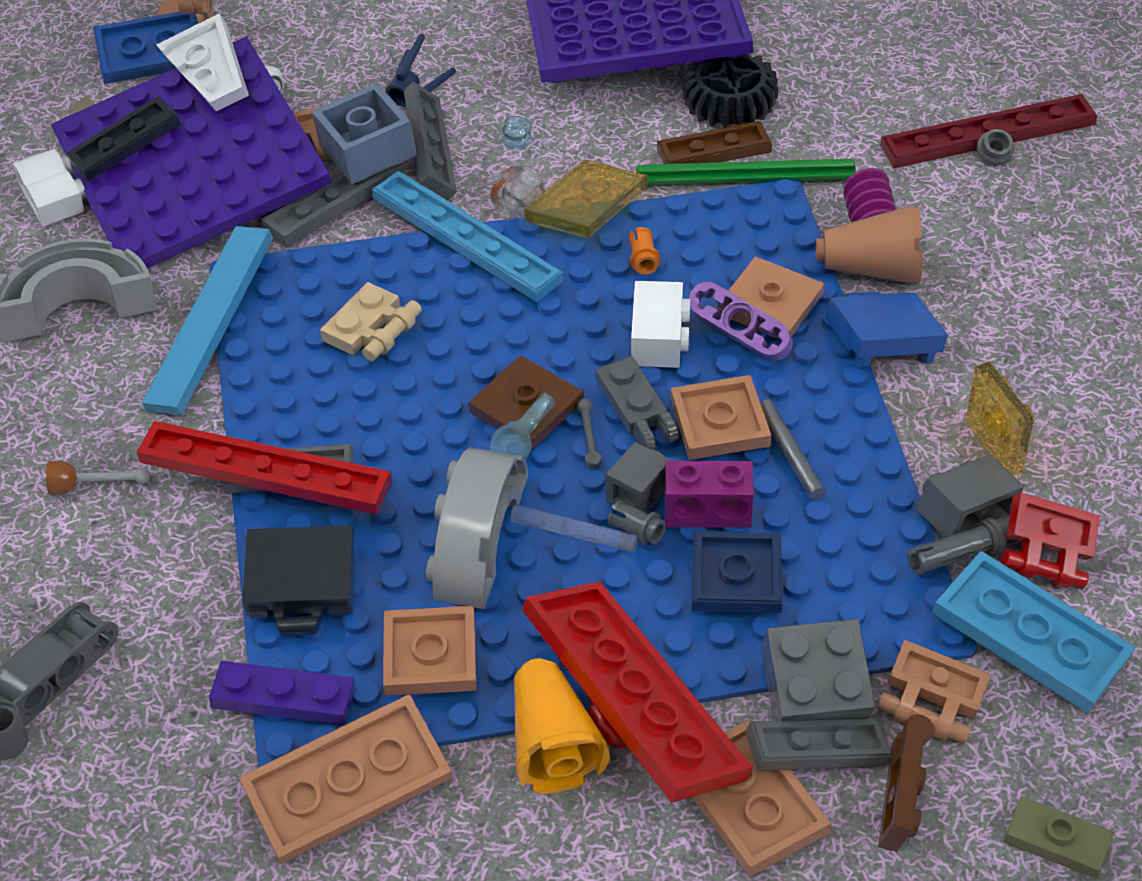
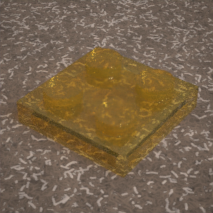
M990 361L975 366L965 422L988 453L1013 476L1022 474L1034 426L1033 413L1027 404L1020 401L1012 391L1007 378L1000 375Z

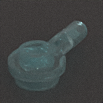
M543 392L518 422L509 421L507 425L495 431L490 442L491 451L520 455L525 459L528 458L532 450V441L529 435L556 403L555 400Z

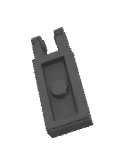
M632 356L595 369V378L598 385L629 434H633L639 444L648 449L655 448V438L650 430V427L657 426L667 442L671 443L678 440L679 432L674 420Z

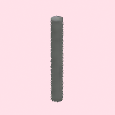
M771 400L762 401L760 404L769 430L807 494L812 500L821 498L825 494V489Z

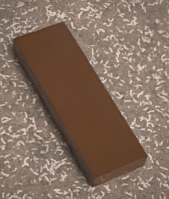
M761 121L660 140L657 141V151L663 164L720 163L771 153L772 142Z

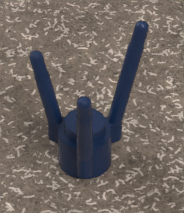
M423 34L418 35L411 50L407 49L393 79L385 89L387 95L398 106L406 107L404 89L412 82L418 85L420 83L419 77L410 71V68L425 39ZM450 68L423 88L431 92L454 75L456 69Z

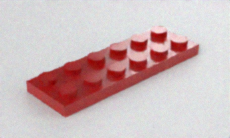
M600 581L526 597L522 609L524 614L671 803L747 781L753 767Z

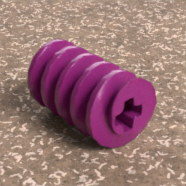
M862 169L847 179L843 187V196L851 222L897 209L894 204L895 200L892 195V189L889 185V178L881 169Z

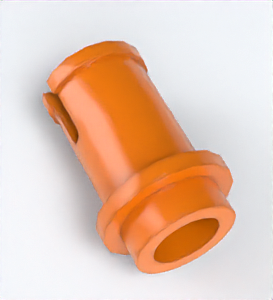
M645 227L635 228L637 240L633 231L628 235L632 251L630 265L639 274L648 275L657 270L661 257L658 250L654 248L651 230Z

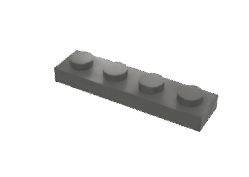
M412 82L404 89V95L417 156L414 158L418 182L445 200H449L457 190L440 98L417 83Z
M399 164L394 165L354 184H351L341 172L331 178V184L294 200L263 218V228L269 229L273 238L287 248L373 196L372 189L398 170L402 172V167Z

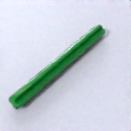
M852 159L638 165L636 167V183L639 186L756 183L780 181L783 179L799 181L847 180L856 172V165Z

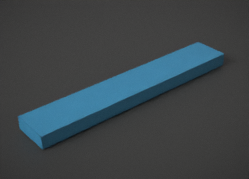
M399 170L372 189L374 200L535 302H538L563 282L562 271Z
M235 226L142 401L147 412L182 416L273 240L269 229Z

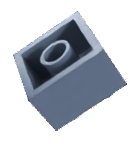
M378 83L312 111L320 146L351 184L369 178L374 174L417 156L411 121Z

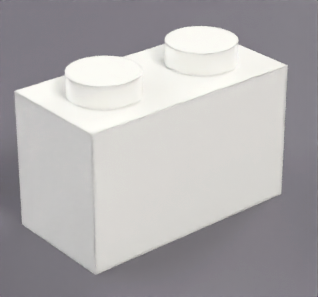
M635 281L631 356L638 366L680 368V351H688L689 327L681 326L682 322H690V299L682 298L683 282Z

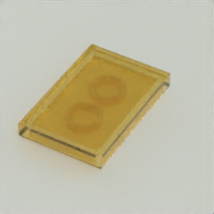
M583 160L524 209L525 221L589 238L648 187L647 175Z

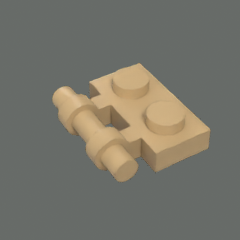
M367 282L320 329L322 341L353 356L364 346L362 354L367 360L374 361L380 354H386L394 346V339L401 332H407L415 324V317L422 309L413 300H410L404 307H400L399 296Z

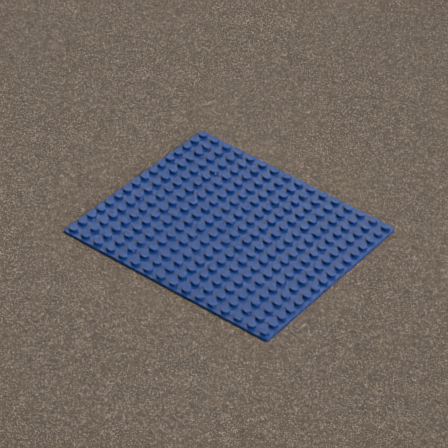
M783 179L780 181L483 222L563 272V282L538 302L527 297L425 231L265 253L217 347L226 436L279 448L353 444L354 464L387 470L391 473L392 483L378 515L271 491L232 493L242 600L247 529L353 526L355 535L353 612H348V615L324 613L316 634L280 635L275 615L250 618V616L246 615L243 606L248 664L354 677L356 688L345 725L406 696H385L384 611L464 606L433 600V582L426 581V567L429 557L435 553L440 521L435 520V505L438 495L446 494L449 464L452 460L458 461L463 452L469 447L523 456L527 463L528 478L518 508L508 506L504 515L497 546L496 576L485 609L474 607L477 691L410 694L438 747L515 734L514 677L522 665L532 659L541 658L555 662L586 711L590 708L591 699L537 631L522 609L526 597L599 581L700 703L768 692L761 650L767 628L859 619L869 675L892 671L904 640L954 660L971 658L976 654L977 645L973 639L932 614L935 602L953 583L947 566L933 569L922 575H916L915 569L912 570L908 563L907 554L910 548L934 542L936 537L931 524L916 510L921 497L870 364L868 367L858 368L855 362V352L847 350L825 319L830 298L844 297L835 271L825 269L824 261L817 262L816 238L822 237L799 180ZM645 227L651 230L654 248L658 250L661 257L657 270L648 275L639 274L630 265L632 251L628 235L633 231L637 240L635 228ZM756 256L825 283L824 294L793 334L792 349L781 360L769 361L700 320L690 307V322H682L681 326L689 327L688 351H680V368L639 366L667 409V412L670 413L679 432L678 440L669 443L662 436L657 426L650 427L655 438L654 450H657L671 461H752L754 488L752 528L666 527L663 537L657 544L649 543L648 545H643L638 541V537L617 527L610 526L608 524L609 512L624 519L626 515L612 509L613 505L606 501V473L634 442L638 443L633 434H629L598 385L595 378V369L631 357L635 281L683 282V299H689L692 289L702 282H713L728 291ZM217 260L211 262L210 273L212 272ZM367 282L399 296L400 307H404L410 300H413L422 309L415 317V324L407 332H401L394 339V346L386 354H380L374 361H369L362 354L364 346L353 356L322 341L320 329ZM713 296L710 299L703 297L700 300L703 309L709 305L718 310V304ZM732 319L730 320V327L733 330L740 331L748 327ZM759 330L757 332L766 341L767 349L772 344L779 346L782 343L776 337H770ZM521 355L583 390L584 398L592 402L593 408L590 412L596 452L600 453L602 457L601 466L598 469H589L585 465V455L588 453L582 414L578 412L577 408L532 450L471 414L468 403ZM751 375L760 403L764 400L772 401L823 485L825 494L817 500H812L772 433L770 447L689 460L670 400V388ZM665 494L648 512V514L651 512L659 513L663 521H665ZM693 531L781 533L782 612L692 611ZM312 613L285 614V617L312 616ZM253 714L258 767L343 727V725Z

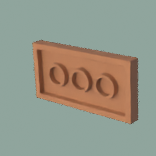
M408 694L238 778L281 865L452 779V771L412 697Z

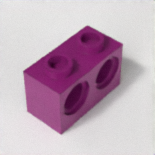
M666 461V527L752 528L754 499L752 461Z

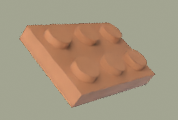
M752 719L724 732L753 767L747 781L692 797L749 877L830 834L831 830L829 819L790 769L757 770L746 734V729L750 721H753Z

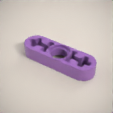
M702 282L696 285L690 292V307L694 314L703 322L769 361L781 360L790 353L793 340L787 327L780 321L713 282ZM713 296L717 304L724 308L722 314L709 305L703 309L700 300L703 297L710 299ZM738 312H747L751 315L749 326L744 330H733L730 327V320L733 315ZM759 327L770 337H775L779 333L778 336L782 343L779 346L772 344L767 349L766 341L757 334Z

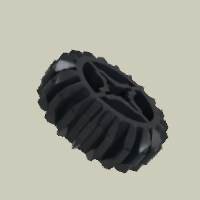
M743 54L738 58H714L702 63L689 64L682 82L684 104L689 108V114H696L698 121L708 119L710 127L721 123L724 128L728 124H735L736 126L744 122H755L756 119L764 120L767 113H772L778 98L779 87L777 86L776 72L772 70L771 63L763 62L762 56L752 57L751 54Z

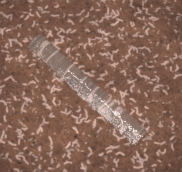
M516 504L511 512V521L634 553L638 545V536Z

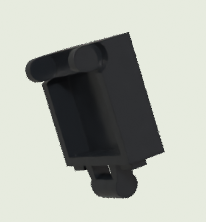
M353 526L247 529L242 600L246 615L250 616V618L275 615L280 635L316 634L324 613L348 615V612H353L355 535ZM312 613V616L285 617V614Z

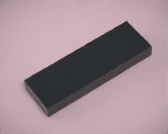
M157 96L68 151L66 155L70 163L89 182L181 123L173 110Z

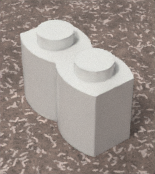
M52 149L13 163L19 186L42 227L85 212L82 203L83 200L87 199L83 191L85 188L79 178L73 180L74 171L67 156L61 158L56 149Z

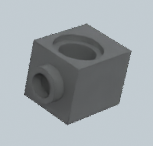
M634 442L606 473V501L614 505L618 500H623L627 504L648 513L665 494L666 461L671 460L664 457L657 450L648 449Z

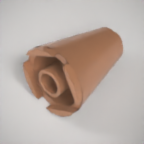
M907 206L823 230V238H816L817 262L824 261V267L828 270L909 284L921 282L923 251H920L919 238H922V229L918 207Z

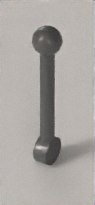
M583 398L578 401L577 410L582 414L588 453L585 455V465L589 469H598L601 466L602 457L600 453L596 452L590 417L593 405L589 399Z

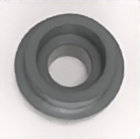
M992 129L980 137L977 143V152L985 162L992 165H1002L1008 162L1014 153L1012 137L1004 130ZM991 147H996L999 151H996Z

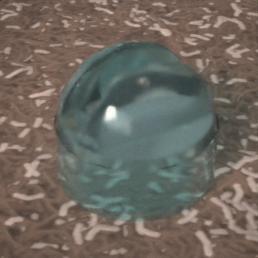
M521 116L506 118L502 130L504 141L511 147L518 148L524 146L531 137L532 124L528 119Z

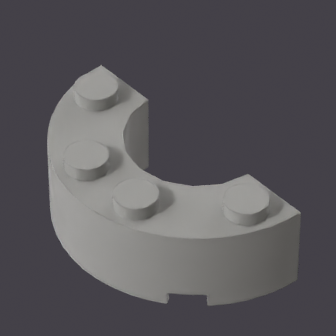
M71 239L43 246L17 260L18 267L9 276L3 274L0 278V337L2 343L42 335L43 323L49 314L61 305L75 300L94 299L106 302L116 310L119 318L158 310L151 278L144 262L128 248L125 251L113 248L110 241Z
M469 447L463 452L458 461L452 460L450 462L447 472L446 494L438 495L435 505V520H440L435 553L429 557L426 567V581L433 582V600L485 609L496 576L497 546L504 515L508 506L518 508L528 478L527 463L523 456Z

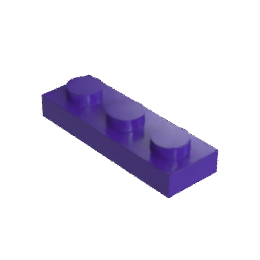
M221 661L209 695V702L212 709L345 726L356 686L354 677Z

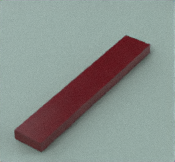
M1082 94L882 136L880 146L893 168L977 151V143L980 137L992 129L1006 131L1012 137L1014 143L1096 125L1097 115Z

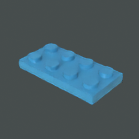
M982 551L976 555L940 596L932 610V614L1086 713L1090 712L1129 661L1136 648Z

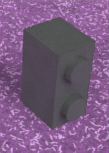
M989 454L974 461L968 460L946 472H938L931 475L923 484V493L916 510L943 537H947L975 528L979 520L983 518L993 517L997 519L1008 515L1011 510L1013 496L1023 492L1025 486Z

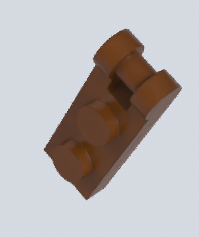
M912 715L891 745L892 759L889 762L878 847L897 852L908 837L913 838L916 835L920 825L921 810L915 807L917 796L920 795L926 779V769L921 767L923 745L929 741L934 733V725L924 715Z

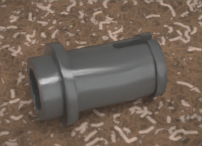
M618 500L612 506V509L626 515V518H621L609 512L608 524L610 526L617 527L638 537V541L643 545H648L649 543L655 545L663 537L666 523L661 520L659 513L651 512L648 514L627 504L623 500Z

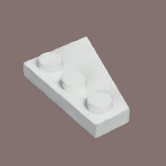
M220 13L157 44V47L215 111L249 96L227 24Z

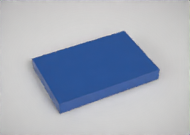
M180 12L93 27L104 84L163 74L175 69L176 67L160 51L157 44L197 25L196 14H180Z

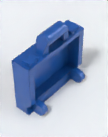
M880 292L848 293L846 297H831L825 317L847 350L855 352V362L858 368L868 367L871 357L919 354L922 363H931L936 353L943 352L948 337L946 331L916 293L881 294Z

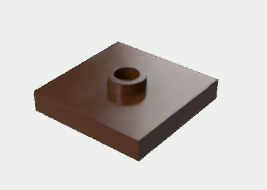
M520 355L468 403L469 412L533 450L577 408L578 401L584 398V391Z

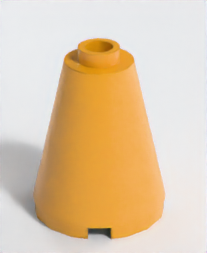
M536 658L524 663L514 677L516 773L519 782L524 788L526 783L532 784L534 792L541 794L557 793L578 788L586 784L583 776L596 769L598 776L607 767L610 761L607 742L555 662Z

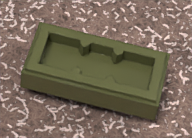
M1021 796L1006 832L1004 843L1098 879L1114 831Z

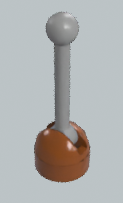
M48 461L46 470L47 491L49 495L66 494L75 487L78 481L135 480L139 484H145L150 480L151 476L149 470L143 467L138 468L135 472L77 473L71 464L64 461Z

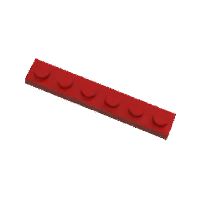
M153 421L137 450L139 461L143 464L378 515L392 483L391 473L387 470Z

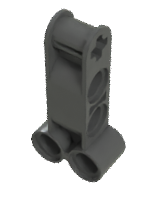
M76 602L69 606L0 667V760L15 758L26 749L29 738L25 726L103 656L117 640L118 626L112 621L104 622L92 614L90 607L86 603Z

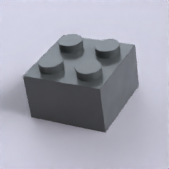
M859 619L767 628L761 650L773 721L870 718L875 705Z

